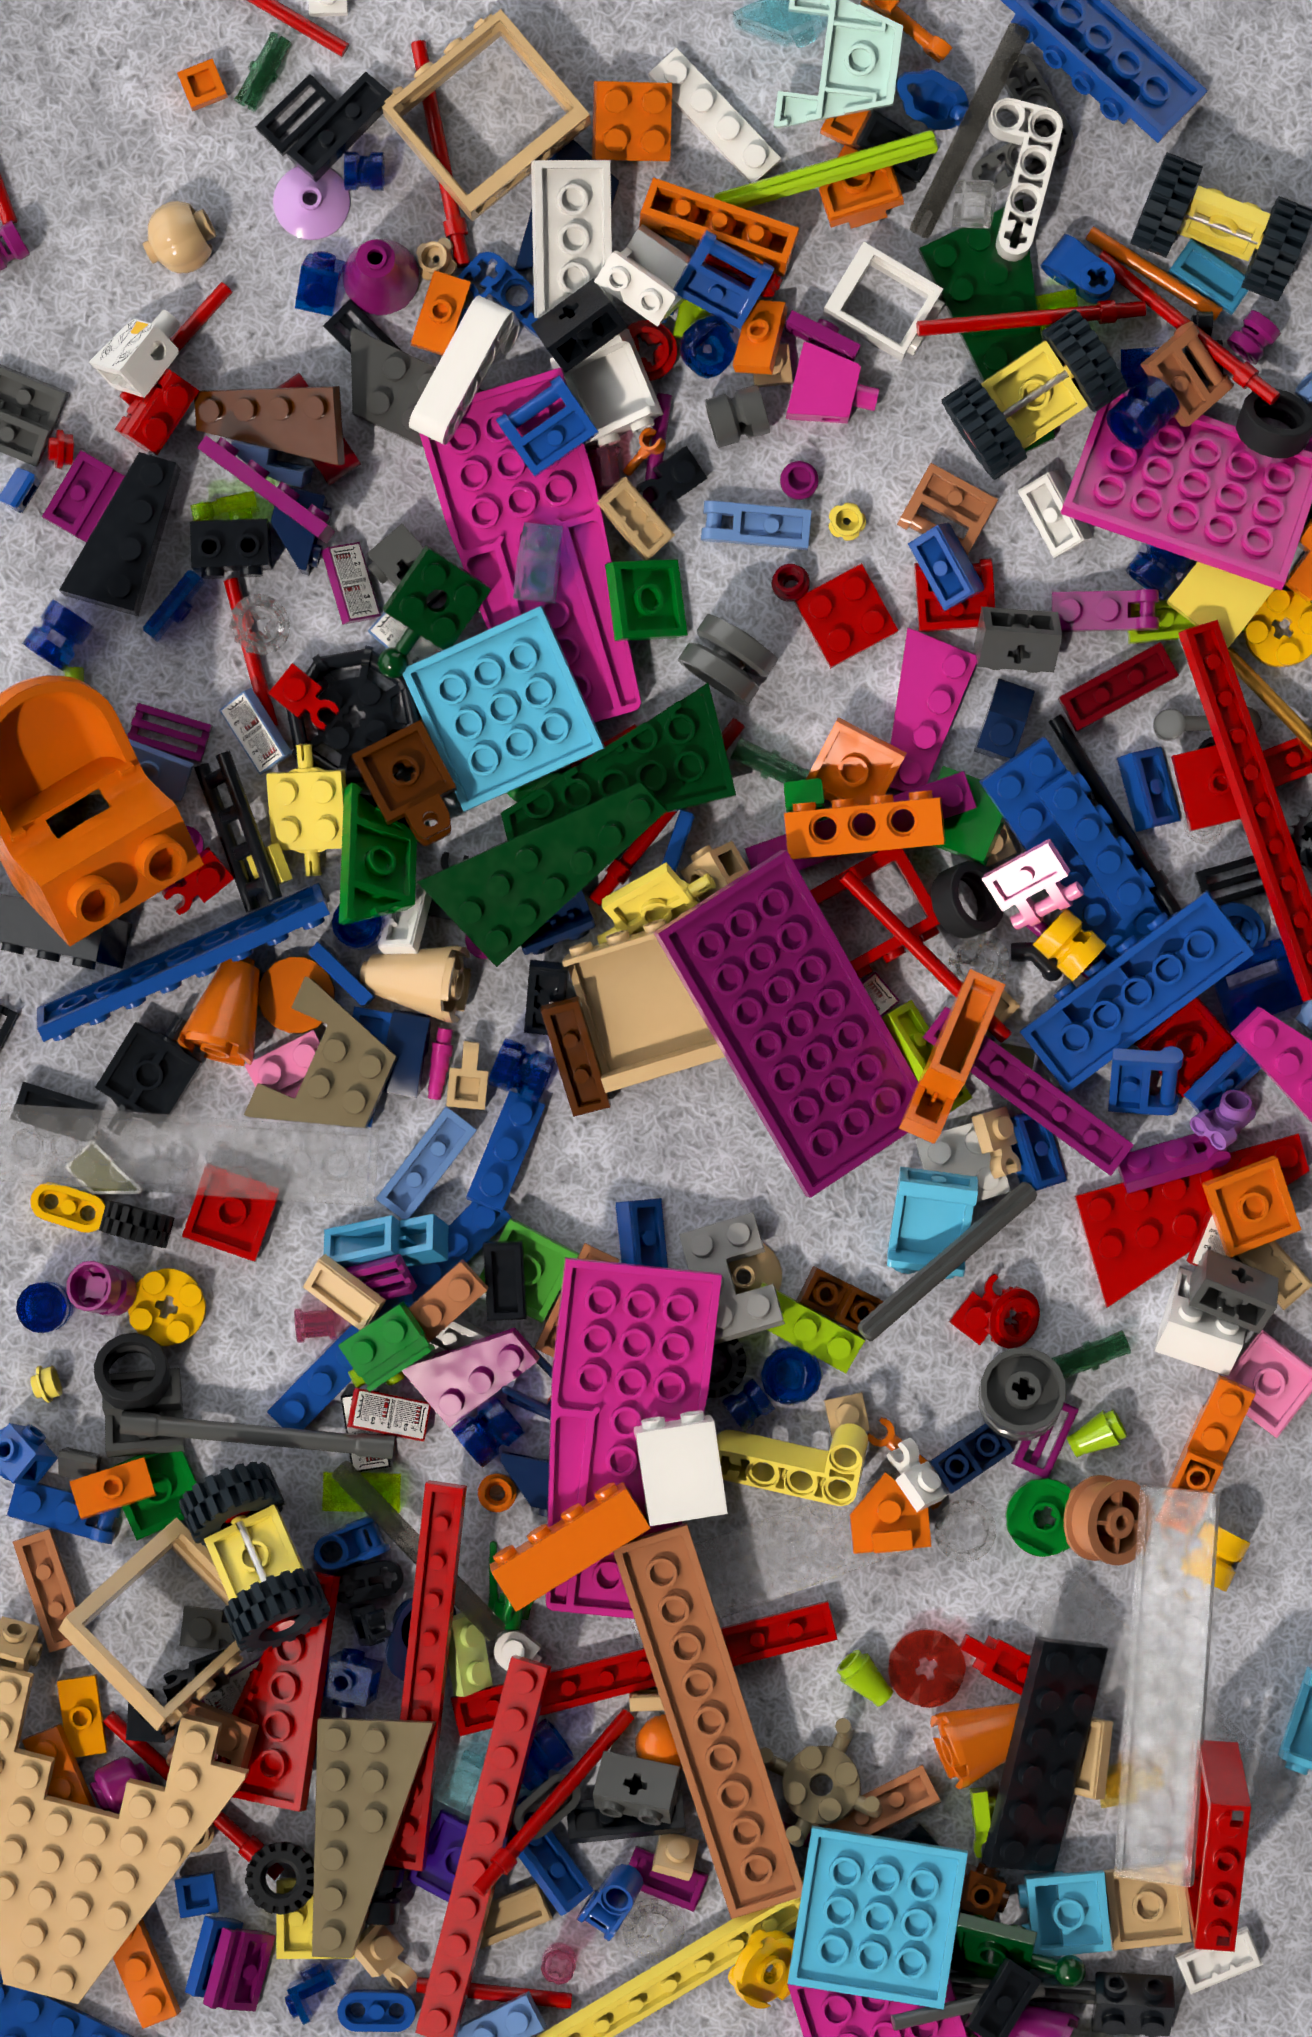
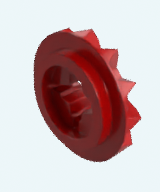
M641 320L630 324L626 329H629L638 352L640 351L639 337L647 346H656L661 343L653 352V362L655 365L652 366L651 362H648L645 357H642L641 361L650 381L662 379L673 368L677 357V345L673 334L664 325L660 324L657 327L649 320Z
M1017 1286L1012 1290L1002 1289V1294L999 1298L991 1299L993 1302L991 1312L985 1313L989 1319V1324L985 1327V1330L991 1335V1341L1007 1349L1017 1348L1025 1344L1037 1329L1040 1319L1039 1303L1036 1297L1026 1289ZM1010 1310L1016 1311V1314L1012 1316V1323L1009 1324L1005 1320L1010 1317Z

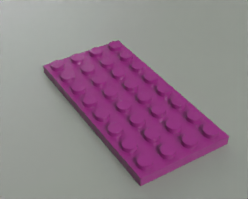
M780 850L654 932L659 944L806 1197H813L908 1133L899 1129V1126L918 1081L787 850Z

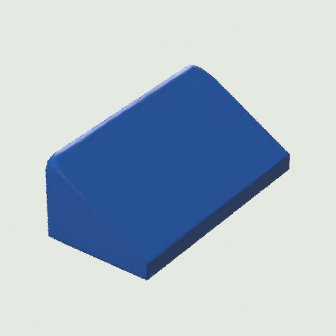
M948 522L933 527L908 543L944 611L985 590L964 548Z
M1162 747L1132 752L1118 757L1117 762L1136 832L1181 821Z
M1026 1113L1010 1117L1018 1142L1011 1145V1148L1021 1163V1171L1016 1172L1019 1183L1028 1182L1035 1191L1067 1181L1053 1133Z
M662 1198L616 1202L621 1263L668 1268Z

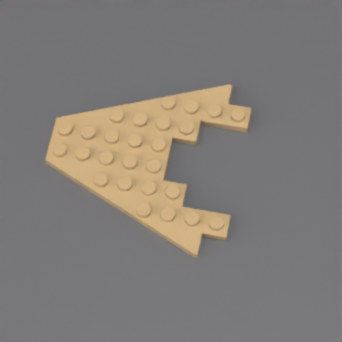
M0 1665V1969L4 1985L79 2004L246 1779L249 1769L214 1760L222 1723L185 1714L180 1719L166 1787L130 1778L126 1783L120 1814L49 1796L48 1791L56 1758L19 1748L34 1673Z

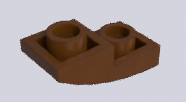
M815 1266L812 1267L796 1299L798 1302L858 1331L859 1323L884 1302Z

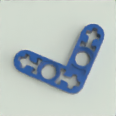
M483 252L477 255L457 278L466 280L468 276H472L473 280L476 281L482 273L479 266L481 263L484 262L486 265H490L492 262L496 263L495 272L497 276L494 279L491 276H486L480 283V287L486 289L482 294L479 293L474 284L471 285L470 292L473 294L474 299L478 295L486 299L491 297L500 306L513 311L519 323L539 338L531 325L538 318H534L532 312L529 313L528 318L521 315L528 311L534 303V286L494 252ZM521 286L528 292V299L523 305L512 306L508 303L506 293L511 287ZM467 308V309H463V313H462V316H461L459 325H460V323H461V321H462V319H463L465 313L467 312L468 308Z

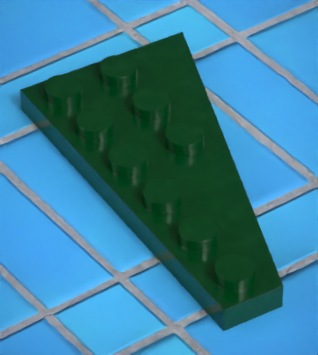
M1022 198L1014 202L1018 210L1024 212ZM1005 207L924 245L918 250L933 282L943 288L941 298L951 318L1038 310L1030 249L1023 259L1016 262L1003 259L996 249V239ZM1015 223L1013 233L1010 239H1008L1010 240L1009 247L1016 249L1018 244L1021 243L1019 242V234L1023 224ZM1040 326L959 333L983 382L1042 342ZM1054 429L1025 448V452H1030L1054 440Z
M709 682L684 699L666 708V710L649 721L644 722L604 747V749L593 754V756L579 765L569 769L552 782L501 812L507 840L592 804L639 781H642L668 809L666 813L735 797L736 791Z
M639 781L576 811L574 810L556 820L491 847L435 874L418 880L417 883L485 956L498 967L666 813L668 809L642 781Z

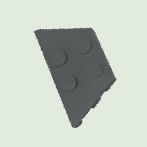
M352 328L350 333L352 414L423 447L419 432L409 428V421L436 367ZM479 388L477 393L482 392L484 390Z

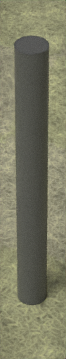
M1042 1981L1032 1998L1045 1995ZM983 1994L945 2002L944 2009L924 2007L891 2015L893 2029L897 2031L972 2013Z

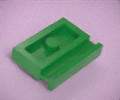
M404 1301L338 1345L359 1378L362 1377L367 1384L366 1388L369 1392L435 1349L434 1345L430 1344L424 1336L425 1332Z

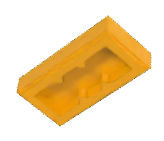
M97 1674L58 1680L57 1687L63 1728L75 1758L107 1753L108 1748Z

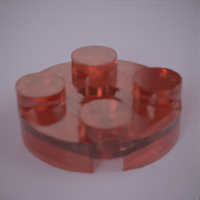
M920 1628L906 1633L896 1642L889 1653L887 1671L893 1689L902 1699L913 1705L933 1708L949 1702L956 1696L965 1676L966 1663L960 1647L951 1637L940 1630ZM926 1657L928 1661L935 1660L937 1662V1666L933 1668V1677L927 1678L925 1674L917 1675L915 1669L920 1666L919 1660Z

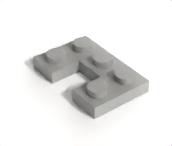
M753 1212L679 1234L689 1270L721 1273L722 1275L714 1345L785 1324L773 1284L741 1294H737L728 1263L765 1252L756 1216Z

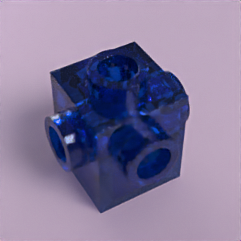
M343 1648L342 1651H338L328 1658L323 1696L333 1699L332 1703L341 1707L368 1706L377 1699L384 1662L365 1657V1652L359 1649Z

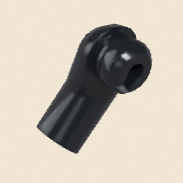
M1034 942L1011 943L1012 962L1032 961L1042 973V977L1047 981H1056L1062 976V972L1057 968L1058 960L1056 958L1047 959L1032 945Z

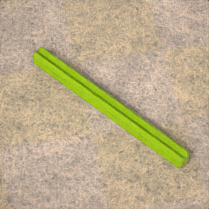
M925 131L716 193L714 198L746 209L936 153L938 151L937 140L933 131Z

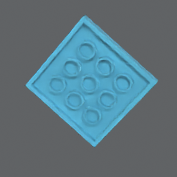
M539 606L408 666L402 674L431 740L456 785L457 791H455V794L463 812L588 757L605 747L543 606Z
M812 1825L788 1984L944 2009L967 1863V1850Z

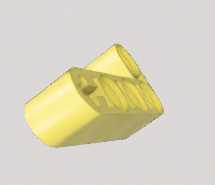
M843 1424L836 1429L829 1451L741 1431L724 1430L717 1435L722 1477L725 1481L835 1506L849 1505L856 1497L868 1446V1435L858 1425Z

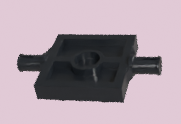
M175 1015L165 1034L153 1032L139 1022H135L95 1086L97 1090L110 1097L116 1106L119 1107L112 1121L107 1126L111 1131L115 1130L116 1134L122 1135L132 1116L144 1118L158 1128H163L202 1065V1061L185 1052L177 1042L179 1034L187 1022L182 1020V1017Z

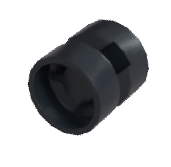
M384 1865L379 1886L376 1888L369 1908L366 1924H398L401 1900L396 1897V1893L402 1891L405 1869Z

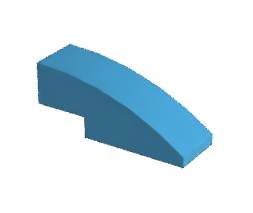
M435 1214L400 1221L390 1215L324 1229L323 1255L326 1254L343 1268L401 1254L406 1266L447 1261L449 1225Z

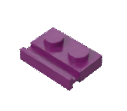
M80 450L42 517L76 538L87 542L125 475Z
M223 1927L203 2004L212 2009L219 2007L225 2010L256 2012L275 1935L260 1930L238 1928L233 1930Z

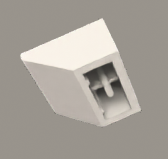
M1179 1267L1159 1326L1155 1352L1229 1376L1243 1347L1246 1329L1189 1306L1190 1281L1193 1272Z

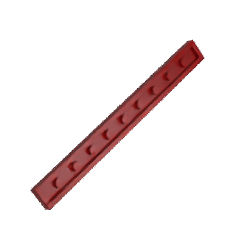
M1218 620L1185 629L1179 632L1178 635L1302 1001L1304 1002L1312 999V896Z
M428 1480L425 1483L400 1720L436 1721L432 1735L429 1737L420 1769H418L410 1791L411 1795L391 1852H389L385 1862L386 1866L421 1872L426 1868L467 1491V1486Z
M828 1600L721 1628L733 1667L838 1640ZM644 1647L550 1671L539 1716L655 1687L656 1683ZM504 1683L485 1688L466 1697L452 1696L450 1698L460 1736L493 1728Z
M514 1655L510 1659L415 2031L417 2034L426 2037H457L496 1883L485 1896L477 1893L472 1885L491 1864L490 1858L500 1847H506L552 1668L550 1665L518 1655Z

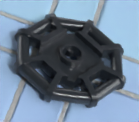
M367 645L365 649L322 657L318 654L312 658L313 663L305 674L316 683L322 675L324 676L329 686L322 693L319 700H330L340 710L338 715L334 714L330 709L320 711L319 720L327 726L325 731L317 728L318 735L308 741L303 715L298 719L287 710L294 749L292 751L293 757L297 759L296 745L312 744L313 767H319L324 770H345L346 785L364 782L357 767L348 769L352 754L388 737L393 730L399 731L421 720V715L403 675L398 678L384 676L378 668L379 654L374 651V647ZM361 665L359 677L335 681L330 673L331 670ZM370 667L396 685L388 691L378 687L368 680ZM400 693L406 723L394 720L391 699ZM356 706L358 712H365L366 714L365 719H361L359 722L360 727L353 728L350 722H344L343 719L344 715L349 714V708ZM322 743L331 747L342 755L339 767L313 749Z

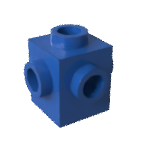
M9 1423L0 1430V1476L11 1481L13 1484L35 1487L58 1459L44 1442L46 1437L38 1428L30 1424L22 1426Z

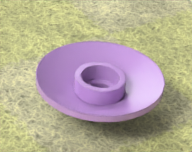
M297 166L280 179L274 192L273 206L279 223L287 232L301 239L317 240L333 234L342 226L349 212L350 197L345 182L332 169H329L315 182ZM308 193H314L318 196L315 204L307 205L303 202L304 196Z

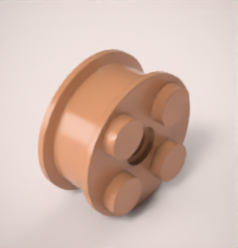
M1094 1475L1086 1478L1070 1491L1064 1512V1532L1068 1545L1078 1556L1087 1560H1100L1106 1564L1119 1566L1130 1563L1142 1553L1152 1533L1153 1509L1146 1491L1139 1484L1126 1479L1116 1480L1105 1475Z

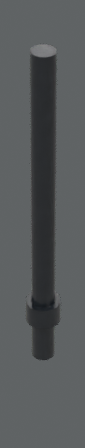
M1060 714L1048 723L1079 773L1089 784L1098 804L1102 805L1109 814L1114 830L1118 836H1122L1132 849L1134 855L1131 857L1139 869L1142 867L1152 879L1155 886L1150 889V892L1155 894L1169 917L1175 912H1179L1182 908L1167 886L1170 883L1163 870H1157L1064 717Z

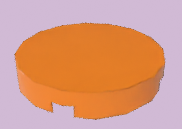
M288 957L275 962L264 973L259 984L258 1003L263 1016L274 1027L287 1033H306L318 1028L323 1023L291 1008L305 976L313 979L333 999L335 998V987L330 975L318 963L305 957Z

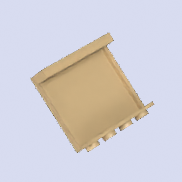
M664 918L644 924V931L629 935L628 930L606 936L607 942L592 946L591 941L574 945L569 948L570 954H566L562 961L564 967L569 966V973L576 994L582 1003L583 1012L603 1073L601 1081L605 1093L725 1057L654 935L655 931L666 925Z

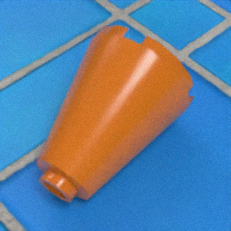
M247 957L236 962L229 959L220 964L179 1034L177 1042L180 1046L192 1053L194 1047L197 1046L205 1052L204 1058L225 1064L244 1066L245 1061L249 1065L252 1064L255 1052L260 970L254 966L255 961Z
M1019 1703L940 1712L931 1716V1728L938 1725L941 1736L940 1739L933 1738L940 1761L949 1779L958 1778L959 1782L955 1785L957 1789L970 1786L1006 1761Z

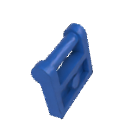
M706 230L673 290L677 292L678 296L741 329L768 283L775 267L766 262L760 264L716 240L717 235ZM708 253L753 277L754 280L750 287L704 262Z
M560 375L550 381L551 386L508 416L504 413L496 419L534 477H537L599 434ZM559 398L563 400L566 405L565 408L521 437L516 428Z
M1173 1046L1165 1047L1161 1051L1113 1048L1108 1112L1164 1116L1175 1114L1179 1105V1098L1176 1095L1178 1070L1183 1065L1184 1057L1181 1049ZM1151 1070L1162 1071L1161 1090L1157 1096L1149 1095Z

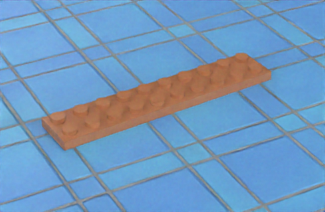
M686 1522L635 1538L613 1553L731 1919L800 1898L803 1886L790 1842L786 1837V1829L688 1523Z

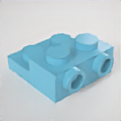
M1103 1870L1074 1873L1056 1871L1024 1874L1025 1884L1017 1885L1019 1907L1027 1908L1028 1923L1021 1924V1926L1027 1930L1037 1932L1034 1948L1035 1954L1052 1957L1112 1951L1105 1873Z

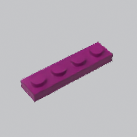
M206 435L197 448L324 543L327 544L336 532L326 524L330 519L327 514L313 504L308 509L304 508L296 502L300 496L297 492L282 481L277 487L266 480L270 474L266 469L252 459L247 465L236 457L239 450L222 437L216 443Z

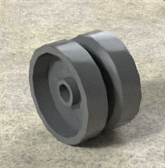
M707 614L698 627L697 634L711 649L698 643H688L678 658V662L705 683L709 682L711 687L742 705L749 706L759 687L756 681L746 672L758 677H767L778 659L748 633L714 615Z
M1012 1348L998 1354L987 1365L978 1389V1408L984 1422L997 1435L1012 1441H1030L1044 1435L1057 1422L1066 1399V1381L1060 1367L1047 1354L1033 1348ZM1016 1391H1025L1027 1393L1026 1400L1018 1399V1392Z

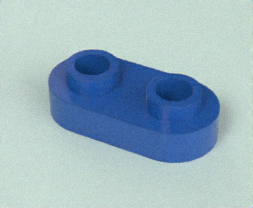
M357 1989L349 1991L342 1997L337 2015L340 2023L350 2031L401 2032L413 2023L416 2015V2004L412 1996L402 1990ZM361 2003L365 2007V2013L361 2016L354 2015L351 2012V2005ZM394 2003H399L403 2006L404 2013L401 2016H394L390 2013L389 2007Z

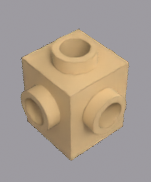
M730 841L713 850L708 845L690 856L693 863L680 872L689 884L707 873L710 874V877L712 876L716 888L698 896V900L702 902L750 870L733 841Z
M2 1616L0 1620V1665L28 1672L30 1666L36 1667L43 1649V1644L38 1643L39 1626Z

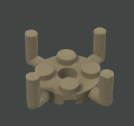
M840 1718L836 1721L837 1735L831 1747L808 1746L795 1755L790 1762L774 1756L771 1749L767 1747L760 1749L766 1769L783 1776L782 1789L785 1801L792 1812L798 1817L795 1826H790L786 1830V1837L794 1847H801L804 1844L812 1825L825 1826L848 1817L853 1810H857L872 1818L880 1817L883 1812L878 1798L874 1796L866 1798L861 1795V1782L858 1770L853 1761L845 1754L854 1735V1730L846 1718ZM821 1775L829 1777L833 1782L832 1790L825 1796H817L811 1791L812 1781Z

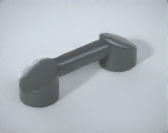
M1247 707L1257 734L1262 725L1261 717L1255 709ZM1176 709L1161 711L1155 717V721H1153L1154 733L1164 741L1175 740L1184 731H1211L1206 715L1184 716L1182 712Z

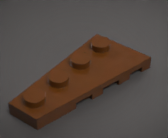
M340 386L200 390L194 399L197 431L330 464H345Z

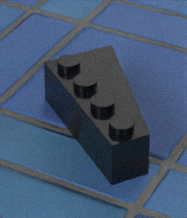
M141 452L138 453L62 583L59 591L64 596L139 617L181 472L176 462Z
M0 894L1 950L24 955L25 948L37 950L36 958L59 962L60 956L73 958L72 965L95 970L97 963L123 969L132 923L115 919L74 945L69 946L25 899Z

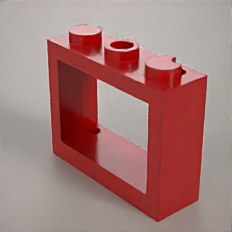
M903 849L878 851L850 867L849 869L862 881L895 862L926 916V919L909 929L923 943L940 933L936 927L940 923L933 911L931 897ZM847 870L810 890L818 905L847 889L839 881V878ZM894 936L850 961L860 979L873 972L870 964L883 957L887 964L906 953L903 944Z

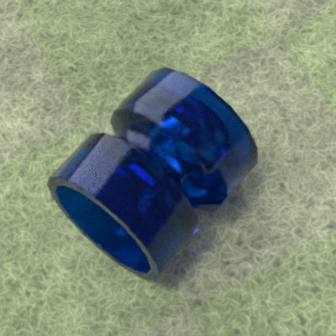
M1145 376L1128 392L1127 396L1121 398L1108 411L1106 416L1107 424L1111 432L1123 444L1133 449H1141L1158 434L1159 429L1165 427L1178 414L1180 410L1179 400L1173 390L1161 379L1154 376Z
M1145 543L1147 551L1138 552L1125 570L1133 580L1145 589L1159 590V598L1165 599L1178 583L1176 574L1185 573L1194 560ZM1158 562L1164 566L1162 569L1157 566Z
M52 599L40 616L43 622L42 625L33 626L22 644L64 672L76 655L73 647L75 645H83L94 627ZM51 630L65 638L60 647L46 639Z
M338 906L333 914L332 927L334 934L340 942L350 949L361 951L371 949L380 942L385 920L384 916L345 925L339 924Z
M506 1037L496 1057L487 1084L506 1092L514 1088L517 1090L518 1097L538 1104L556 1059L554 1056L539 1050L529 1053L527 1052L526 1045Z
M45 1281L29 1285L21 1292L17 1300L16 1312L19 1321L25 1328L32 1332L46 1333L60 1329L67 1324L73 1314L74 1305L70 1302L67 1289L57 1282Z
M495 1395L491 1396L477 1408L476 1417L468 1415L451 1429L463 1447L482 1468L500 1454L499 1447L501 1445L509 1447L525 1433L518 1421Z
M547 1718L543 1719L536 1726L522 1781L529 1791L534 1790L549 1778L548 1771L550 1769L558 1772L575 1760V1756L568 1744Z

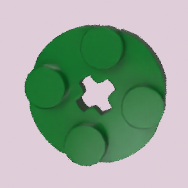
M1051 1478L1031 1479L1018 1487L1009 1498L1005 1510L1006 1528L1013 1541L1025 1552L1039 1557H1046L1071 1548L1067 1543L1064 1532V1512L1072 1489L1064 1483ZM1045 1506L1052 1508L1050 1515L1055 1518L1052 1525L1046 1523L1043 1528L1036 1526L1038 1519L1034 1517L1035 1511H1042Z

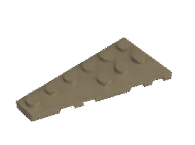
M318 1718L312 1957L352 1958L354 1956L369 1914L376 1888L379 1886L389 1852H391L411 1795L410 1791L418 1769H420L424 1752L436 1721Z

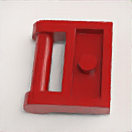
M992 558L979 559V563H972L985 590L947 611L943 610L935 593L928 590V580L919 564L914 563L918 631L934 632L977 629L982 607L995 608Z

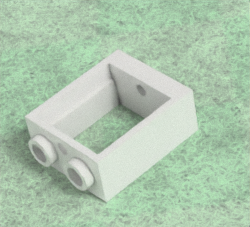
M863 242L826 303L823 315L902 362L907 353L912 356L915 355L925 336L918 337L917 321L934 320L941 312L945 304L939 300L943 288ZM870 266L927 299L900 344L843 311Z

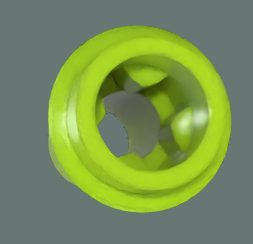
M1112 1409L1106 1413L1102 1410L1075 1433L1067 1436V1441L1078 1458L1087 1453L1121 1445L1120 1440L1128 1436L1119 1416Z
M858 1649L854 1650L837 1667L836 1671L841 1676L840 1681L872 1701L877 1707L886 1703L894 1692L868 1653L862 1654Z

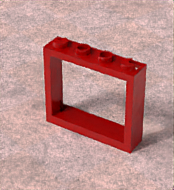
M1199 1739L1184 1871L1185 1894L1195 1949L1235 1952L1251 1814V1803L1238 1742ZM1243 1811V1820H1232V1812Z

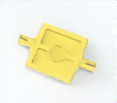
M298 744L296 745L298 768L289 772H270L266 774L271 845L279 843L282 851L293 850L304 853L305 876L322 875L320 852L326 849H342L344 788L346 787L345 770H324L319 767H313V745Z
M666 862L602 899V909L613 920L615 926L597 935L598 943L607 942L606 936L619 931L628 930L629 935L644 931L643 925L654 920L664 918L666 924L680 916L681 913L700 903L698 896L716 888L712 876L710 877V874L707 873L689 884L680 879Z

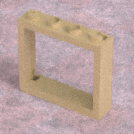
M501 9L494 15L490 14L484 20L480 18L473 27L475 31L464 40L459 37L452 41L443 52L445 55L434 64L432 62L424 64L414 74L415 80L405 88L399 86L392 90L393 94L384 101L386 104L382 106L386 120L472 222L531 174V161L548 160L591 125L588 111ZM501 36L566 112V115L471 193L467 194L404 120L403 116Z
M177 1517L64 1618L58 1629L156 1731L167 1722L174 1726L189 1711L185 1705L194 1696L199 1701L202 1700L216 1686L213 1679L221 1671L228 1675L242 1662L244 1658L240 1654L243 1651L238 1647L236 1640L163 1707L85 1626L171 1549L226 1605H229V1598L208 1549L201 1543H195L189 1529Z

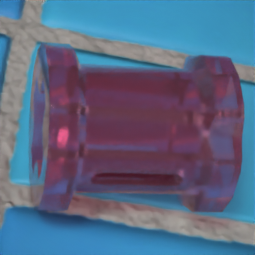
M612 446L587 450L588 457L592 460L597 490L610 489L620 479L618 455L621 454V447Z
M327 1306L326 1310L303 1312L301 1308L294 1310L295 1331L298 1343H304L307 1338L329 1336L331 1340L337 1339L336 1314L331 1308Z
M563 1943L552 1944L546 1948L542 1956L541 1971L547 1981L560 1985L572 1979L577 1961L573 1949ZM553 1956H558L560 1960H568L565 1965V1971L560 1972L557 1967L550 1968Z

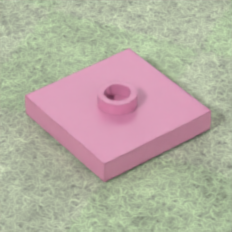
M1264 1330L1260 1334L1257 1333L1235 1361L1229 1376H1224L1255 1390L1256 1395L1246 1416L1275 1438H1278L1312 1393V1367Z

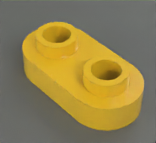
M46 1182L39 1185L33 1191L30 1199L32 1211L40 1219L84 1233L99 1230L106 1205L97 1195L56 1182ZM49 1194L56 1195L59 1200L57 1207L54 1209H49L45 1205V1198ZM88 1205L95 1209V1217L90 1221L82 1217V1210Z

